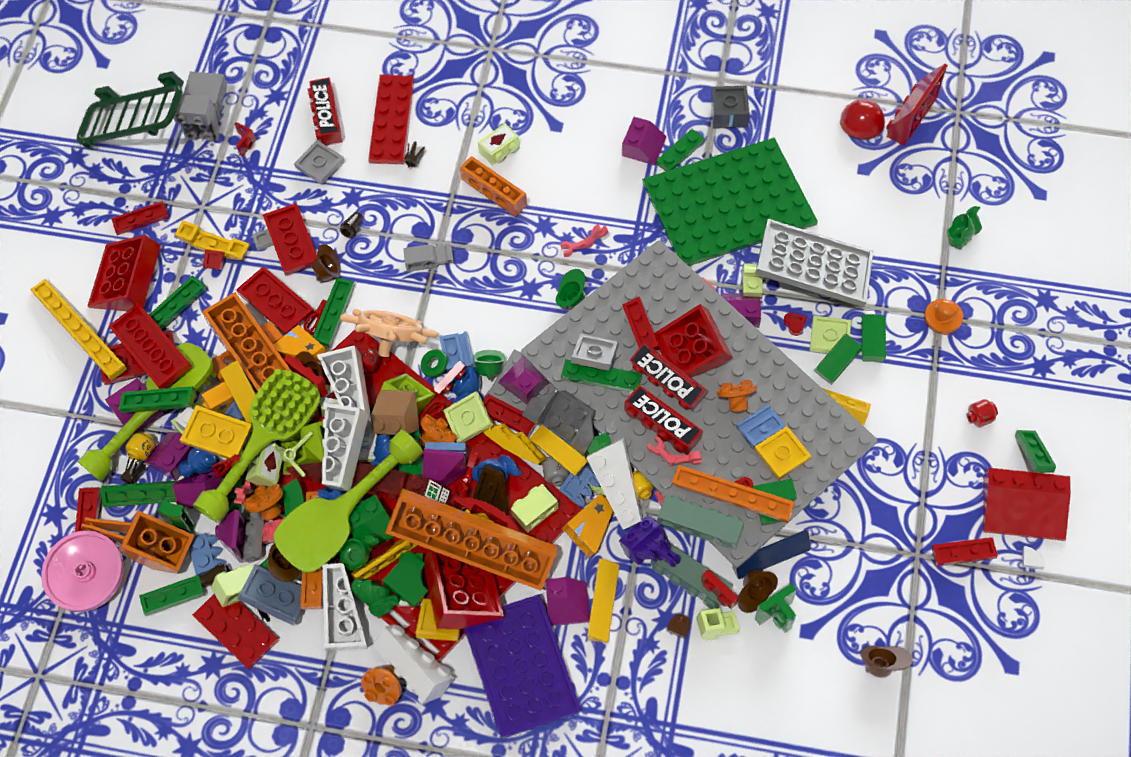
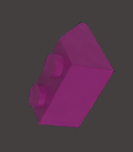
M634 116L622 142V156L655 166L667 136L651 121Z
M721 293V296L752 325L759 328L761 321L760 297L743 296V293Z
M138 378L105 399L123 426L136 412L122 413L119 410L122 392L147 390ZM158 410L150 416L131 436L164 415L162 410Z
M167 432L144 463L176 481L180 478L178 471L180 463L188 459L189 452L194 447L180 442L182 434Z
M212 470L206 474L195 473L189 478H183L172 484L177 505L193 509V504L202 491L216 490L226 475L217 478L215 477L216 473Z

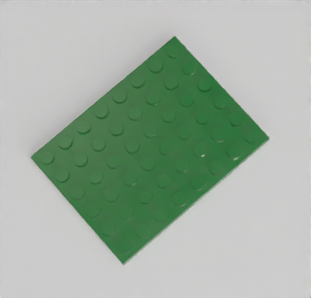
M775 137L642 179L644 188L674 253L688 266L762 243L767 219L800 229L813 227L818 223Z

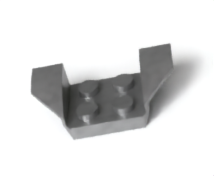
M557 391L531 398L522 414L533 423L544 424L570 441V446L583 456L594 439L592 419L596 410L566 391Z

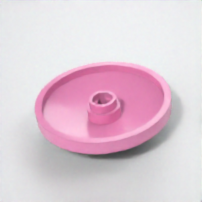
M94 531L75 532L59 540L48 552L42 567V585L50 600L59 607L72 612L90 611L105 604L116 593L123 578L124 561L118 546L105 535Z

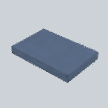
M256 564L237 598L294 626L302 610L300 608L301 586L293 582H282L271 575L270 571Z

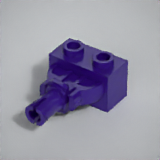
M649 515L643 518L619 540L625 555L638 565L644 560L650 559L654 562L663 560L671 567H675V563L679 564L680 556L670 550L671 544L667 541L662 525L658 524V521Z

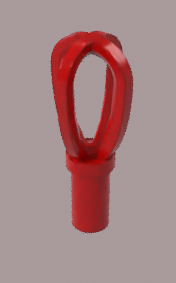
M322 300L317 310L304 322V330L310 335H314L312 331L316 330L326 305V300ZM317 317V320H316L314 326H313L310 330H308V328L310 327V325L312 324V322H313V321L315 320V318Z
M440 400L432 401L423 410L422 414L419 415V426L424 416L439 405L441 408L430 414V416L436 419L443 415L445 405Z
M234 454L230 458L214 464L212 470L216 473L215 477L220 478L222 475H227L234 464L240 460V456ZM224 465L225 468L221 472L220 469Z

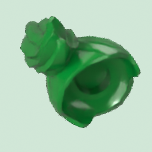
M973 206L966 213L954 218L952 226L947 229L951 245L962 249L972 240L974 234L981 231L982 225L977 215V212L980 210L979 206Z
M370 532L368 534L365 533L361 539L352 538L347 540L340 550L341 564H344L345 569L351 571L363 567L368 562L370 551L377 547L378 537Z
M357 578L351 585V591L358 596V599L363 604H368L370 613L376 617L385 615L394 605L399 604L397 595H389L391 590L385 586H378L374 580Z

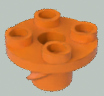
M948 299L934 300L925 310L924 322L932 330L942 335H950L952 332H955L963 322L961 308L955 302Z
M744 380L737 385H732L731 382L723 383L716 392L718 397H728L730 411L743 412L749 407L747 394L753 393L757 389L756 385L752 384V380Z
M426 414L421 420V426L425 433L420 437V443L424 448L425 442L454 443L458 438L447 427L448 423L442 418L437 420Z
M279 484L270 487L262 485L254 490L255 494L243 501L247 512H260L262 515L261 519L272 520L279 516L281 512V505L277 502L282 497L283 491Z
M385 666L382 669L371 668L364 673L361 679V686L365 692L364 697L366 700L388 706L395 704L401 695V686L398 676L394 673V668L390 666Z

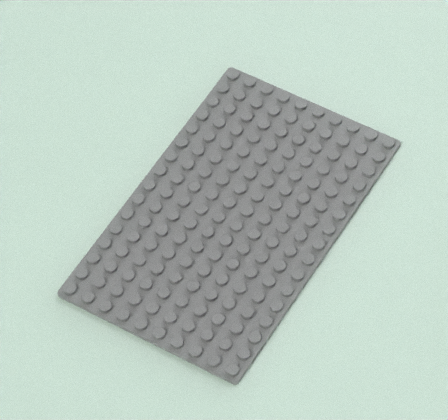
M658 240L522 348L521 355L557 391H566L596 410L592 419L593 427L600 434L608 433L611 444L625 437L630 463L664 497L666 495L670 497L672 495L678 496L684 502H696L702 508L708 510L711 508L716 509L723 515H734L739 517L741 521H744V527L736 550L710 542L734 567L738 568L788 523L782 521L762 526L758 513L672 486L671 482L678 465L670 466L661 455L657 456L649 452L647 448L648 443L653 447L658 445L654 440L657 434L653 430L643 427L638 419L631 418L626 414L624 410L625 400L632 394L631 392L561 379L565 359L571 360L580 334L618 341V347L611 367L637 372L632 368L634 364L630 362V359L639 347L622 304L640 297L654 332L699 304L707 308L733 358L715 369L692 377L708 390L695 410L683 408L678 404L679 399L673 396L671 398L663 392L664 387L660 384L656 386L647 379L649 376L644 372L642 373L640 385L703 430L702 439L691 450V452L700 451L701 464L686 462L678 465L731 482H735L742 477H748L753 481V486L792 479L797 499L793 501L795 506L789 522L877 443V438L671 249ZM752 380V384L756 385L757 390L747 394L749 407L743 412L730 411L728 397L717 396L716 391L721 388L723 383L731 382L732 385H737L741 381ZM768 404L812 456L811 460L780 480L775 477L756 451L751 448L741 435L740 430L736 428L737 423ZM662 440L669 453L673 455H686L683 452L679 453L668 441Z

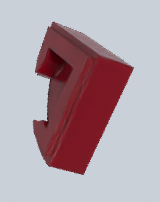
M391 539L379 544L373 551H370L369 560L389 550L394 545Z

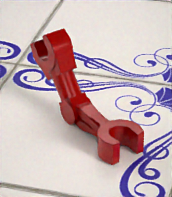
M470 453L467 470L461 484H453V495L456 492L462 493L461 497L467 496L468 486L472 482V469L479 463L480 457H478V454Z

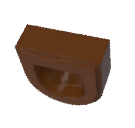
M683 614L674 615L666 631L686 639L690 630V620Z

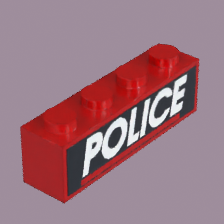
M330 77L309 81L310 88L307 90L309 99H313V102H310L312 113L315 112V116H312L314 126L318 127L315 130L317 140H320L326 146L343 143Z
M645 342L642 343L630 359V362L634 364L632 366L633 369L640 374L646 373L649 376L647 379L656 386L660 384L664 387L663 392L669 397H677L679 399L678 404L686 410L688 408L695 410L708 392L705 387Z
M641 385L625 400L624 410L629 417L638 419L643 427L653 430L661 440L671 443L673 448L679 453L683 452L688 455L702 439V429Z

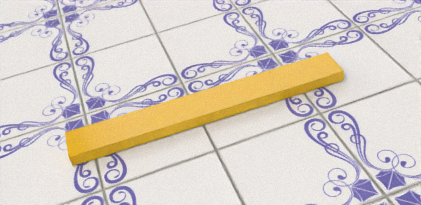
M46 279L30 289L35 297L111 381L127 370L125 365Z

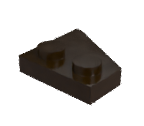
M486 464L482 468L473 499L491 504L508 515L509 507L504 472Z

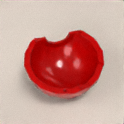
M858 99L844 108L840 117V125L848 135L855 138H874L881 134L885 128V117L882 109L876 102L868 99Z

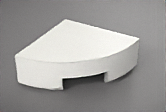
M1028 546L1022 548V567L1041 570L1045 568L1043 558L1036 550Z

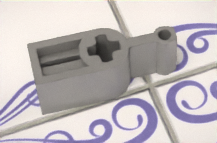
M451 244L439 247L422 245L403 248L407 272L432 269L438 264H451L454 262Z

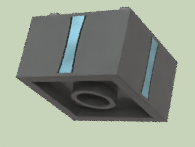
M747 85L712 86L710 101L713 128L748 127L750 112Z

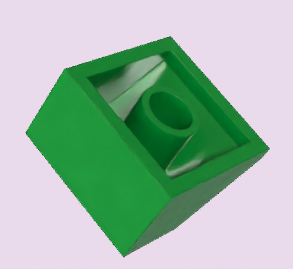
M376 495L355 506L349 516V524L352 538L361 539L365 533L371 532L378 537V546L395 536L386 533L390 518Z

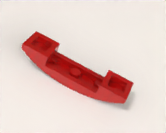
M455 497V508L461 510L466 507L465 510L468 509L471 514H475L476 511L484 513L496 524L520 532L515 523L505 513L491 504L468 497Z

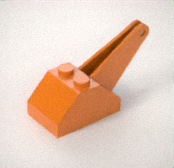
M139 510L136 512L131 523L86 517L84 522L87 524L81 525V528L85 531L101 533L112 541L120 543L119 550L133 561L153 570L173 574L179 571L194 538L193 534ZM110 531L125 533L126 535H125V536H122V535H119V534H116V533H113V532H110Z

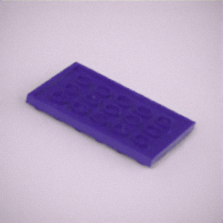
M540 594L501 606L504 615L502 619L463 628L501 740L581 713L582 711Z

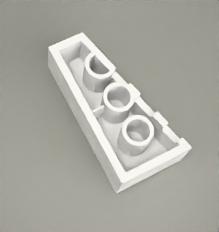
M350 346L318 354L317 356L339 405L361 408L369 414L366 426L372 425L362 358L357 348Z
M324 403L325 419H323V427L325 428V436L323 439L322 484L331 489L348 492L351 489L369 414L361 408Z
M624 437L586 457L623 530L640 522L643 518Z
M324 564L322 567L325 651L367 649L344 564Z
M395 624L384 627L372 645L373 649L387 665L395 667L394 673L398 678H404L408 682L406 687L410 692L416 691L419 695L417 700L421 704L442 697L455 678L450 674V670L440 665L431 653L423 650L418 641L405 634L402 627Z

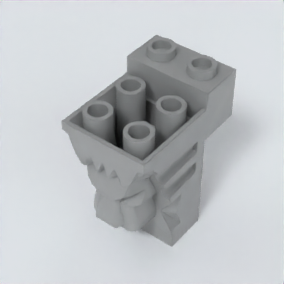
M190 71L184 93L181 96L173 118L175 122L180 124L185 138L219 141L220 127L218 121L221 120L219 112L222 110L221 101L224 98V94H226L228 86L224 74Z

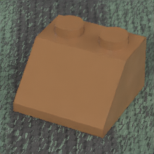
M381 390L371 414L373 433L396 435L401 430L408 434L419 430L415 391Z

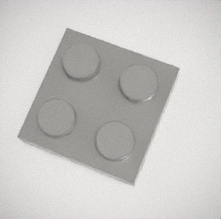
M316 140L294 163V166L315 181L323 184L345 159L344 156Z
M580 334L571 357V363L609 371L618 347V341Z

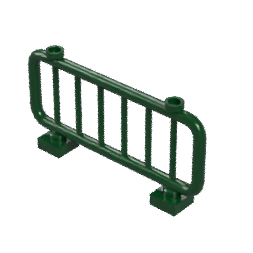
M173 71L159 74L157 80L164 85L159 88L123 96L118 95L109 86L96 88L94 95L100 101L92 103L87 108L76 136L77 143L87 149H93L94 143L147 132L152 136H157L158 130L166 128L175 116L182 96L184 81ZM175 91L166 118L158 122L168 93ZM164 94L154 123L145 125L155 96ZM151 97L141 126L132 128L142 99ZM138 100L128 129L119 130L129 102ZM125 103L115 131L106 133L116 105ZM113 105L102 134L94 136L104 107ZM100 108L90 136L84 138L93 112Z

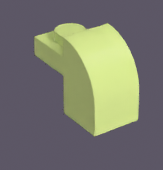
M743 263V296L762 297V276L755 274L757 264Z
M720 608L700 611L696 616L700 634L704 640H715L718 636L737 634L740 631L734 611L721 613Z

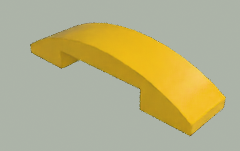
M182 220L175 233V237L204 252L205 249L225 252L224 258L232 260H242L250 246L249 243L235 238L228 240L200 230L198 225Z

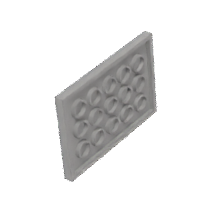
M767 219L755 274L864 307L867 302L874 251Z

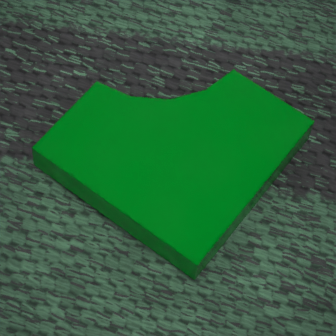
M792 479L752 486L753 489L790 501L797 499ZM759 514L762 526L782 522Z
M409 551L382 580V583L415 608L428 593L420 578L425 563Z

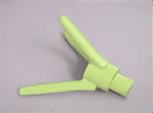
M311 431L293 448L282 450L276 444H272V447L281 454L282 460L289 462L302 477L305 476V473L295 463L294 458L296 451L313 435Z

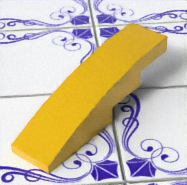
M491 420L493 426L483 431L486 436L502 448L522 459L537 465L544 463L547 459L523 432L514 434L505 423L496 425Z
M541 425L529 438L536 446L574 476L588 462L585 457L544 425Z

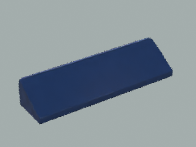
M803 530L769 544L756 551L740 567L736 568L732 565L737 578L742 579L750 571L758 570L759 568L764 570L810 551L809 533L807 530Z

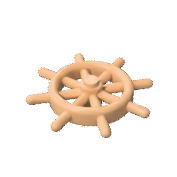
M354 309L352 311L354 316L347 314L340 316L341 321L356 324V332H365L379 337L381 341L378 354L383 357L390 356L393 341H417L426 344L428 341L427 337L436 338L438 336L437 331L422 328V321L388 311H361Z

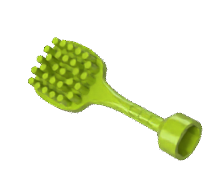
M182 343L176 346V348L193 367L167 388L193 386L196 391L202 393L204 388L201 385L203 383L206 386L210 385L211 381L208 377L215 378L217 375L213 370V361L198 346L191 343ZM148 377L146 381L147 390L159 389L152 379ZM158 410L136 412L102 450H87L77 462L102 482L112 471L111 457Z
M276 369L268 377L251 403L249 419L253 425V432L240 456V460L234 464L216 490L202 491L193 504L195 509L214 522L221 523L230 510L227 495L252 460L272 441H287L295 437L302 431L301 427L306 426L315 414L320 403V393L309 380L297 373Z
M401 430L389 441L390 455L354 488L334 500H327L321 497L310 499L294 509L280 523L274 533V542L280 553L291 565L302 572L312 573L322 568L324 564H327L339 553L351 532L349 516L361 498L398 463L412 464L424 453L419 444L407 432Z

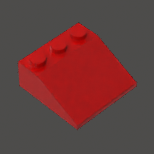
M701 304L655 332L661 347L659 348L661 354L690 377L715 369L733 358L710 311Z

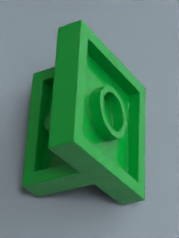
M792 583L758 605L755 620L759 626L773 617L775 625L779 629L782 628L785 633L792 629L796 614L789 605L793 603L797 590Z

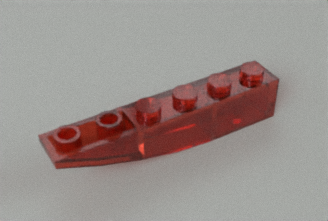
M322 462L298 465L305 473L304 477L310 478L311 482L322 484ZM357 463L351 489L377 466ZM293 466L286 468V471L292 474V478L303 480V477ZM391 469L367 494L379 496V493L386 494L388 499L398 500L402 488L407 490L410 474Z

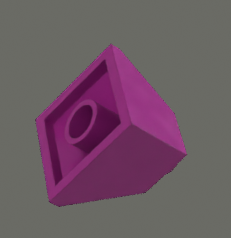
M523 356L498 381L501 386L527 405L531 398L536 397L549 383Z
M424 448L422 470L424 486L428 487L429 481L432 480L442 486L441 488H445L466 473L467 466L464 453ZM432 482L430 483V484L434 485L435 487L440 488V487L437 486L436 484H434V483H432Z
M235 510L226 514L221 523L216 525L215 536L218 537L221 544L239 563H244L242 561V547L245 540L244 529L246 522L240 511Z
M567 577L546 579L548 617L551 626L589 623L587 583Z

